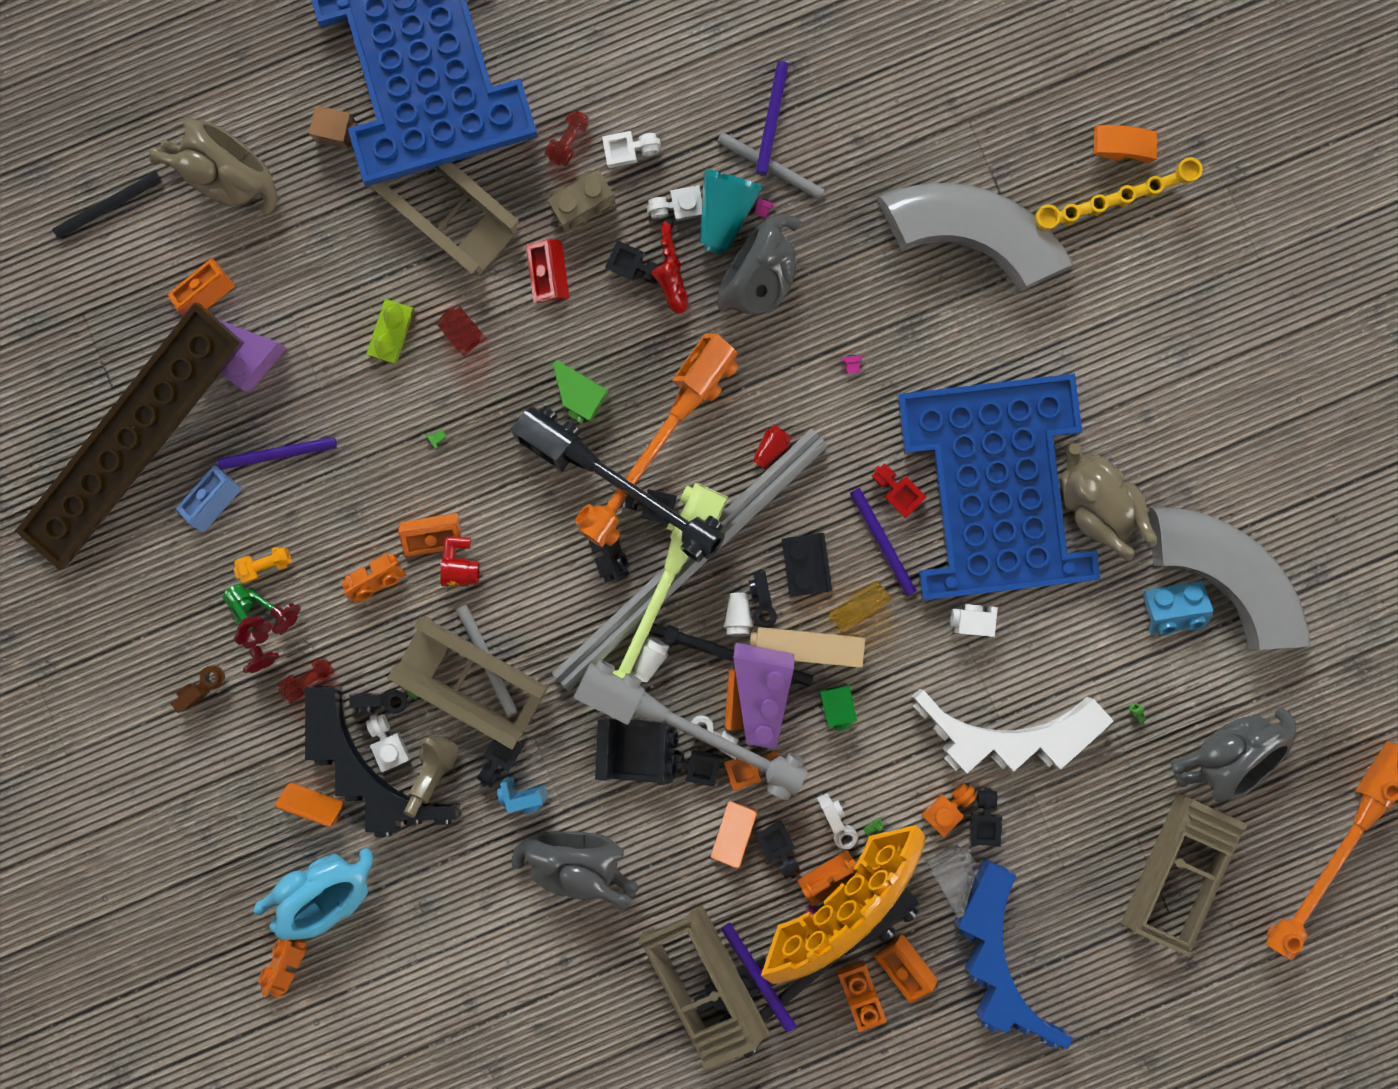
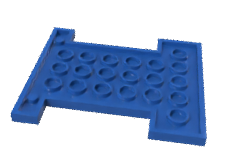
M312 0L320 28L348 20L377 119L348 128L365 187L538 137L521 78L495 86L491 85L466 0Z
M1075 373L897 395L904 454L933 450L947 568L918 571L922 600L1101 580L1097 550L1067 553L1053 436L1082 432Z

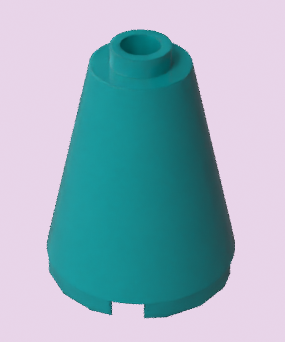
M705 169L700 243L705 244L704 250L721 255L722 249L729 250L757 200L763 185L733 175L721 174L719 171Z

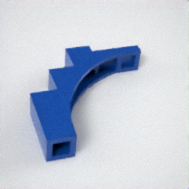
M984 858L972 882L970 893L968 892L969 896L963 901L953 921L960 929L958 932L960 935L972 941L978 938L965 965L972 981L983 987H986L989 983L976 1014L982 1021L981 1025L992 1032L997 1033L1000 1029L1009 1033L1014 1023L1013 1027L1026 1035H1030L1033 1032L1041 1036L1040 1040L1052 1048L1057 1049L1058 1045L1068 1049L1073 1040L1066 1030L1040 1018L1025 1003L1013 982L1004 952L1003 920L1008 895L1016 875L1011 870Z

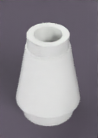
M730 593L724 628L727 629V636H750V629L753 628L747 593Z
M648 636L637 657L632 675L647 683L669 655L667 653L669 646L655 637Z

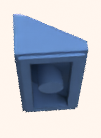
M214 465L176 507V510L189 525L204 532L241 491V487L220 470L218 466Z

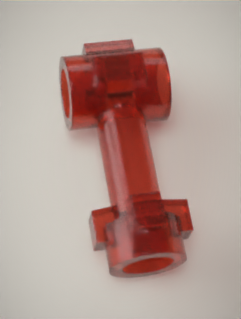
M574 110L572 114L567 115L565 121L569 125L560 141L552 139L546 148L545 155L549 157L550 161L559 166L560 164L564 166L569 164L574 154V150L569 148L579 130L585 132L588 128L587 122L589 118L585 114Z
M326 658L313 661L311 663L313 669L299 678L295 679L292 674L278 682L277 685L280 688L278 691L282 698L288 700L289 704L305 695L302 689L319 678L322 682L331 678L329 675L334 673V669Z

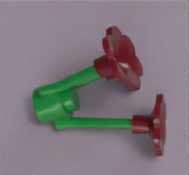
M242 584L231 586L224 592L222 598L239 625L234 641L236 644L250 649L249 653L253 659L243 668L244 673H255L262 668L269 667L280 657L278 653L273 652L264 654L261 647L256 646V644L264 643L268 639V632L271 629L275 634L283 635L286 633L288 628L297 621V615L301 607L298 604L290 603L283 610L278 605L273 606L253 588L246 590ZM253 600L270 611V615L275 618L273 628L271 623L264 621L262 617H247L246 614L254 606Z

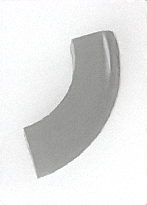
M929 183L898 189L877 197V201L902 251L923 244L952 242L980 253L983 252L994 259L996 264L1007 273L1019 293L1074 266L1066 250L1050 230L1043 231L1036 226L1032 213L1012 200L992 191L956 183Z
M1149 507L1150 524L1157 537V543L1152 547L1153 566L1174 567L1194 572L1206 578L1207 581L1217 587L1232 601L1238 610L1237 614L1244 628L1248 649L1269 650L1311 646L1306 617L1298 595L1285 572L1260 544L1230 524L1207 514L1172 507Z

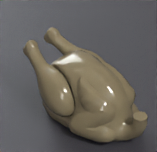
M187 118L182 124L185 133L180 144L162 140L160 144L161 150L157 147L150 148L149 160L151 163H162L174 168L193 188L216 202L228 205H241L249 202L257 194H261L264 197V202L260 206L262 213L270 215L275 208L277 193L274 181L266 165L238 139L219 126L206 121Z
M1069 444L1066 452L1067 467L1059 480L1065 506L1068 510L1075 512V521L1080 530L1091 539L1108 545L1127 561L1134 558V549L1128 546V544L1130 543L1132 533L1137 527L1146 546L1154 547L1157 543V537L1149 522L1146 502L1140 489L1133 483L1123 482V473L1099 454L1089 457L1084 456L1081 453L1080 444Z

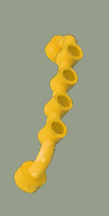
M1188 157L1177 165L1175 173L1164 177L1152 176L1143 184L1134 187L1125 185L1116 193L1107 196L1098 194L1089 202L1080 205L1068 204L1061 211L1054 205H1043L1036 212L1034 222L1039 229L1049 231L1060 223L1071 225L1079 217L1087 214L1098 216L1108 207L1114 205L1126 207L1135 198L1144 195L1153 198L1165 188L1179 183L1191 184L1195 182L1202 174V164L1198 159ZM1150 183L1156 186V190L1150 188ZM1122 192L1128 195L1129 200L1122 197ZM1094 202H1098L1101 205V209H1097L1094 206ZM1066 211L1072 212L1073 218L1067 217Z

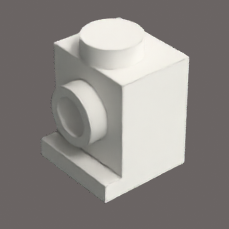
M965 604V610L952 609L950 624L952 627H955L954 633L995 637L998 607L986 606V612H983V606Z

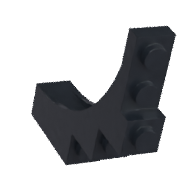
M310 686L305 688V760H314V765H332L333 760H335V796H344V801H361L362 796H365V832H374V837H390L392 832H396L401 828V820H404L405 825L422 824V820H434L436 825L452 824V820H456L460 816V803H421L415 818L405 815L403 812L410 800L409 795L400 792L376 774L366 763L351 738L343 711L342 686Z

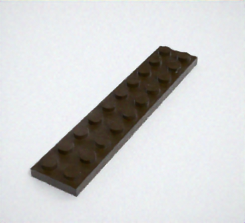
M193 303L15 532L58 570L65 569L235 356L244 342L200 303Z

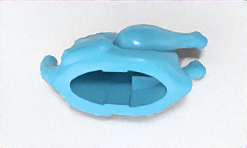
M368 848L362 849L359 853L360 861L355 864H350L341 856L332 854L317 859L309 865L306 871H292L286 874L265 898L256 902L253 910L254 914L261 916L272 906L278 905L275 909L276 917L272 918L269 929L271 932H275V935L281 940L315 938L325 933L343 917H350L367 896L368 887L366 879L373 862L371 850Z

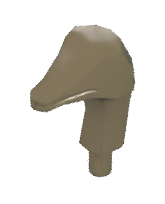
M435 735L423 738L422 747L418 755V759L423 766L418 779L408 793L410 800L403 812L405 815L415 818L421 803H428L442 776L452 769L457 758L458 746L450 740Z

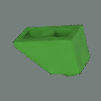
M555 360L553 367L563 406L569 410L567 416L580 424L584 420L591 423L608 396V390L560 361Z

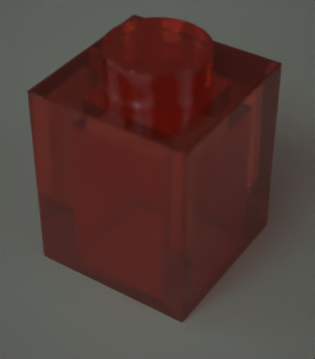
M461 306L456 310L451 308L446 311L440 318L442 321L437 324L463 356H466L487 339Z

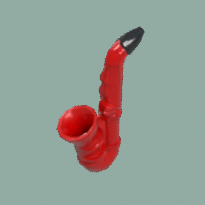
M669 217L661 225V244L664 247L662 254L665 255L664 264L655 268L651 275L660 284L670 309L675 314H683L688 308V297L680 272L681 263L677 258L671 236L674 221L672 217Z

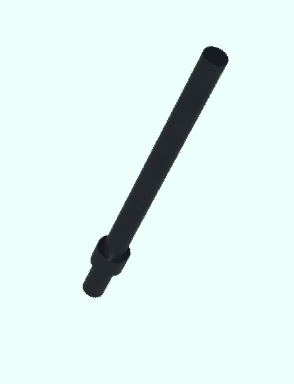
M653 623L648 633L662 638L665 643L671 645L678 643L734 662V649L679 632V628L670 625L664 627ZM793 670L791 681L811 686L813 675Z

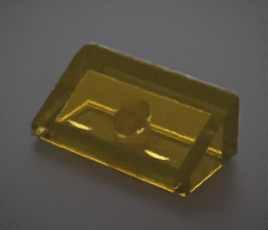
M874 581L831 611L829 616L840 632L845 633L888 603L892 597L877 581Z

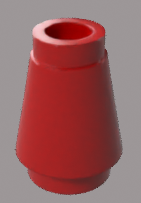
M773 424L770 430L766 429L752 461L767 470L791 446L789 443L793 437Z

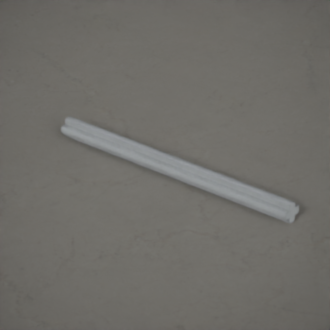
M810 429L722 512L719 522L723 525V528L720 531L725 536L720 548L828 447L825 441L813 429ZM688 557L682 569L675 575L664 601L709 559L704 557L700 562H696ZM665 568L655 575L552 673L567 691H570L582 680L590 663L596 665L598 660H603L639 626Z

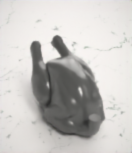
M1281 707L1275 712V717L1281 721L1282 725L1270 724L1260 715L1242 717L1231 721L1210 735L1197 752L1182 759L1174 758L1171 761L1172 771L1175 774L1178 786L1186 787L1193 783H1208L1214 790L1212 797L1217 802L1235 800L1245 796L1262 783L1289 754L1296 737L1295 720L1286 709ZM1195 766L1201 767V770L1199 771L1184 772L1185 770Z
M575 831L541 832L524 839L515 847L513 852V868L520 869L524 867V857H526L527 862L532 865L531 876L533 881L559 896H568L580 900L603 899L615 904L619 910H626L631 902V898L635 896L639 889L636 882L628 880L617 868L618 860H621L624 856L623 849L614 841L601 834ZM612 882L620 887L624 894H619L608 886Z

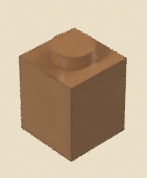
M315 105L308 134L315 142L350 150L351 138L348 128L358 124H356L355 119L348 112Z

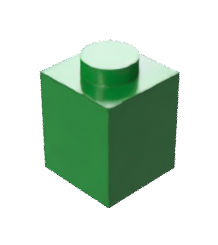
M844 684L818 690L826 726L833 727L834 731L851 728V722L857 721L850 686Z

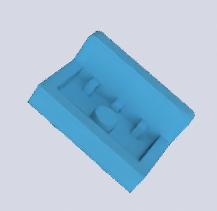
M1203 581L1144 590L1143 599L1151 620L1149 626L1151 635H1170L1185 629L1200 630L1209 625L1214 612Z
M513 775L506 777L500 783L501 788L497 789L500 806H506L507 813L521 810L522 814L536 812L540 810V807L543 806V803L549 797L546 785L517 792Z

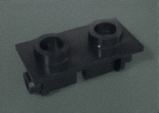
M619 538L613 545L609 546L605 543L603 547L589 540L592 552L603 551L604 555L595 558L600 578L603 577L605 583L629 575L628 559L621 550Z

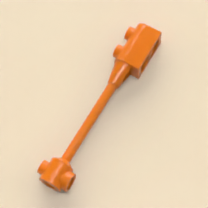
M705 333L671 380L681 389L671 408L670 416L625 478L634 485L641 478L678 423L682 422L701 403H704L706 399L709 401L715 400L722 390L718 385L722 376L724 375L726 378H729L737 370L738 364L734 361L738 355L737 351L717 333ZM617 489L606 506L595 505L593 507L590 504L586 505L575 519V524L580 527L578 531L600 547H603L605 543L609 546L613 545L620 536V531L616 529L620 523L616 512L628 495Z
M1385 743L1355 789L1357 793L1362 795V799L1354 817L1353 826L1293 919H1280L1278 924L1272 925L1267 932L1265 944L1290 961H1293L1297 953L1302 950L1303 944L1308 938L1304 924L1364 831H1367L1398 800V744Z

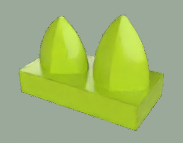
M385 299L366 355L396 365L415 309Z

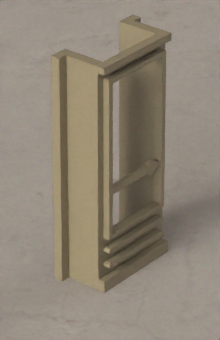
M452 162L433 167V169L465 196L444 220L439 221L437 228L388 187L394 179L370 186L472 275L476 272L481 276L518 233L516 225L519 223V220ZM469 199L486 215L457 246L441 230L447 228V223Z
M420 616L414 626L417 631L401 661L392 668L387 679L506 747L513 749L523 735L549 686L540 683L431 621V618ZM448 648L468 658V663L455 688L433 677ZM477 663L531 694L515 723L458 691L472 664Z
M1177 793L1120 923L1139 935L1190 957L1197 935L1242 832L1246 830L1248 824ZM1185 836L1217 850L1208 872L1185 863L1181 858L1175 859ZM1173 863L1179 868L1184 867L1205 877L1179 938L1147 924Z
M703 905L692 909L684 919L656 932L652 927L641 933L642 936L638 943L639 945L642 944L702 1059L704 1070L756 1050L762 1039L769 1036L770 1032ZM686 932L718 992L713 991L709 996L693 1003L662 943ZM721 997L732 1018L706 1029L695 1007L711 1000L717 1001Z

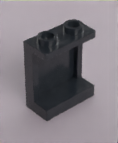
M615 718L598 719L595 780L619 779L654 782L658 785L673 783V778L677 774L674 749L679 741L678 731L664 722L631 719L627 725Z

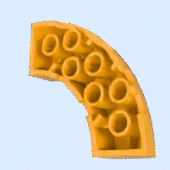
M917 825L869 836L866 846L853 868L856 874L846 885L841 883L823 901L825 906L821 907L813 915L807 912L796 919L778 924L761 976L772 984H781L810 975L840 958L867 936L893 907L911 879L925 846V835Z

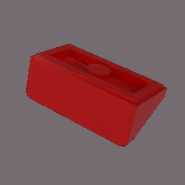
M549 238L526 245L533 302L542 303L569 298L562 242Z

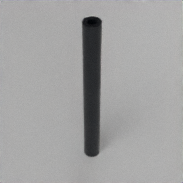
M155 171L52 228L56 237L60 239L161 183L162 179Z

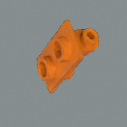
M385 553L369 563L372 573L368 574L363 566L353 573L346 575L345 580L341 582L345 589L343 593L356 604L368 600L374 593L384 587L396 584L400 578L407 574L398 565L399 561L394 553L390 555Z
M847 849L798 878L797 882L807 900L813 906L831 895L841 883L846 885L856 874V871L853 869L856 863Z
M278 939L272 950L273 958L269 966H265L262 969L258 980L263 997L267 996L269 990H271L270 994L277 998H281L282 994H286L295 975V972L287 970L286 967L288 965L298 969L307 951L305 947L307 942L305 940Z

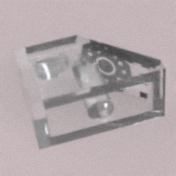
M954 844L925 861L953 913L959 919L964 916L975 878V873L971 866L975 865V862L967 848L962 850L957 844Z

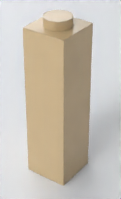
M758 626L756 632H751L749 645L793 653L794 661L863 668L864 637Z

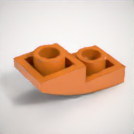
M1097 125L1094 127V155L1115 161L1127 157L1151 163L1157 159V132L1131 126Z
M862 960L836 970L858 1031L862 1032L886 1023L887 1020L865 961Z

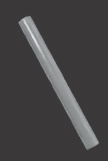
M724 132L720 134L717 143L757 165L758 151ZM770 159L768 167L770 173L818 200L821 198L825 189Z
M467 604L457 608L456 611L472 644L490 654ZM485 669L506 715L509 716L517 712L518 710L503 679Z

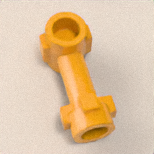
M278 546L272 548V555L255 561L252 560L251 556L235 560L233 570L236 579H240L241 584L258 579L257 572L273 566H277L278 570L287 568L286 565L292 563L287 547L280 548Z

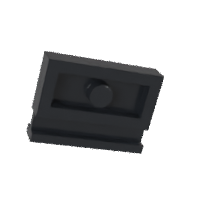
M824 533L781 538L789 597L832 591Z

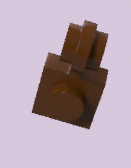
M216 665L205 667L200 673V683L194 686L189 683L176 693L178 698L170 704L177 713L188 711L206 697L212 689H217L223 685L225 681L224 671ZM211 672L216 676L214 682H211L209 679Z

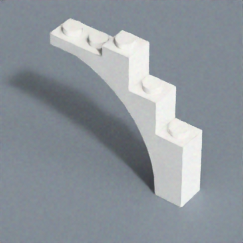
M919 689L911 696L916 701L913 705L914 709L924 719L929 716L936 723L933 729L944 741L948 738L951 740L942 748L948 754L944 758L955 771L961 769L965 773L972 770L991 751L994 753L990 757L1002 770L1007 767L1014 772L1038 749L1040 752L1037 756L1047 767L1050 768L1053 765L1061 770L1114 722L1094 699L1086 697L1070 711L1047 723L1018 730H993L969 725L945 714L922 689Z

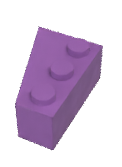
M219 320L244 342L221 374L239 389L250 393L287 347Z
M735 643L733 658L746 743L776 749L794 670V654Z

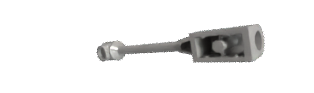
M598 660L596 665L589 664L574 694V699L627 725L634 714L656 722H664L766 772V780L769 784L767 790L780 799L789 800L791 795L796 796L807 775V769L802 767L805 761L799 756L788 753L786 758L778 756L772 761L767 760L670 712L668 708L640 687L642 680L638 677L626 673L624 678L613 674L615 667L603 660Z

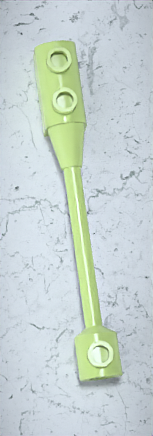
M695 482L693 488L688 485L686 486L680 498V502L685 504L680 515L688 521L696 517L706 520L709 515L719 521L729 497ZM671 523L667 527L668 530L672 531V534L670 536L671 541L664 573L619 670L613 671V674L624 678L626 673L630 674L674 577L682 569L688 558L680 548L683 544L681 541L682 531Z

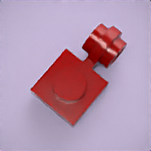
M885 463L881 467L877 466L874 469L875 473L872 475V478L882 488H885L887 485L892 488L884 498L904 518L927 498L907 476H904L896 483L893 479L897 475Z

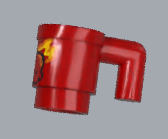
M446 537L444 539L441 562V586L469 587V585H478L479 561L455 558V548L471 549V537Z

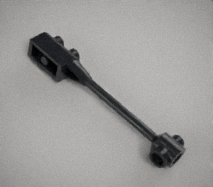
M543 406L540 411L535 407H530L510 429L517 442L561 472L569 463L587 471L595 472L681 530V541L683 544L680 548L694 561L700 562L704 557L709 559L720 548L725 534L720 531L723 525L716 518L709 515L706 520L696 517L688 521L601 463L600 459L578 437L580 430L569 421H566L563 426L557 423L555 420L558 416L547 406Z
M907 887L873 930L844 955H848L872 941L875 942L878 938L883 942L888 941L894 935L895 929L893 926L902 919L904 922H910L916 917L918 910L915 907L920 903ZM840 958L810 975L795 980L778 995L783 1006ZM768 1004L759 1011L764 1023L774 1015ZM727 1014L718 1023L732 1018L731 1015ZM757 1049L749 1053H746L743 1056L745 1058H749L755 1054Z

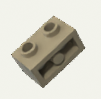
M599 169L594 172L588 170L576 178L577 182L569 187L563 185L555 189L550 194L551 197L547 199L551 210L565 233L569 230L579 229L587 223L589 218L596 214L602 215L615 204L614 194Z

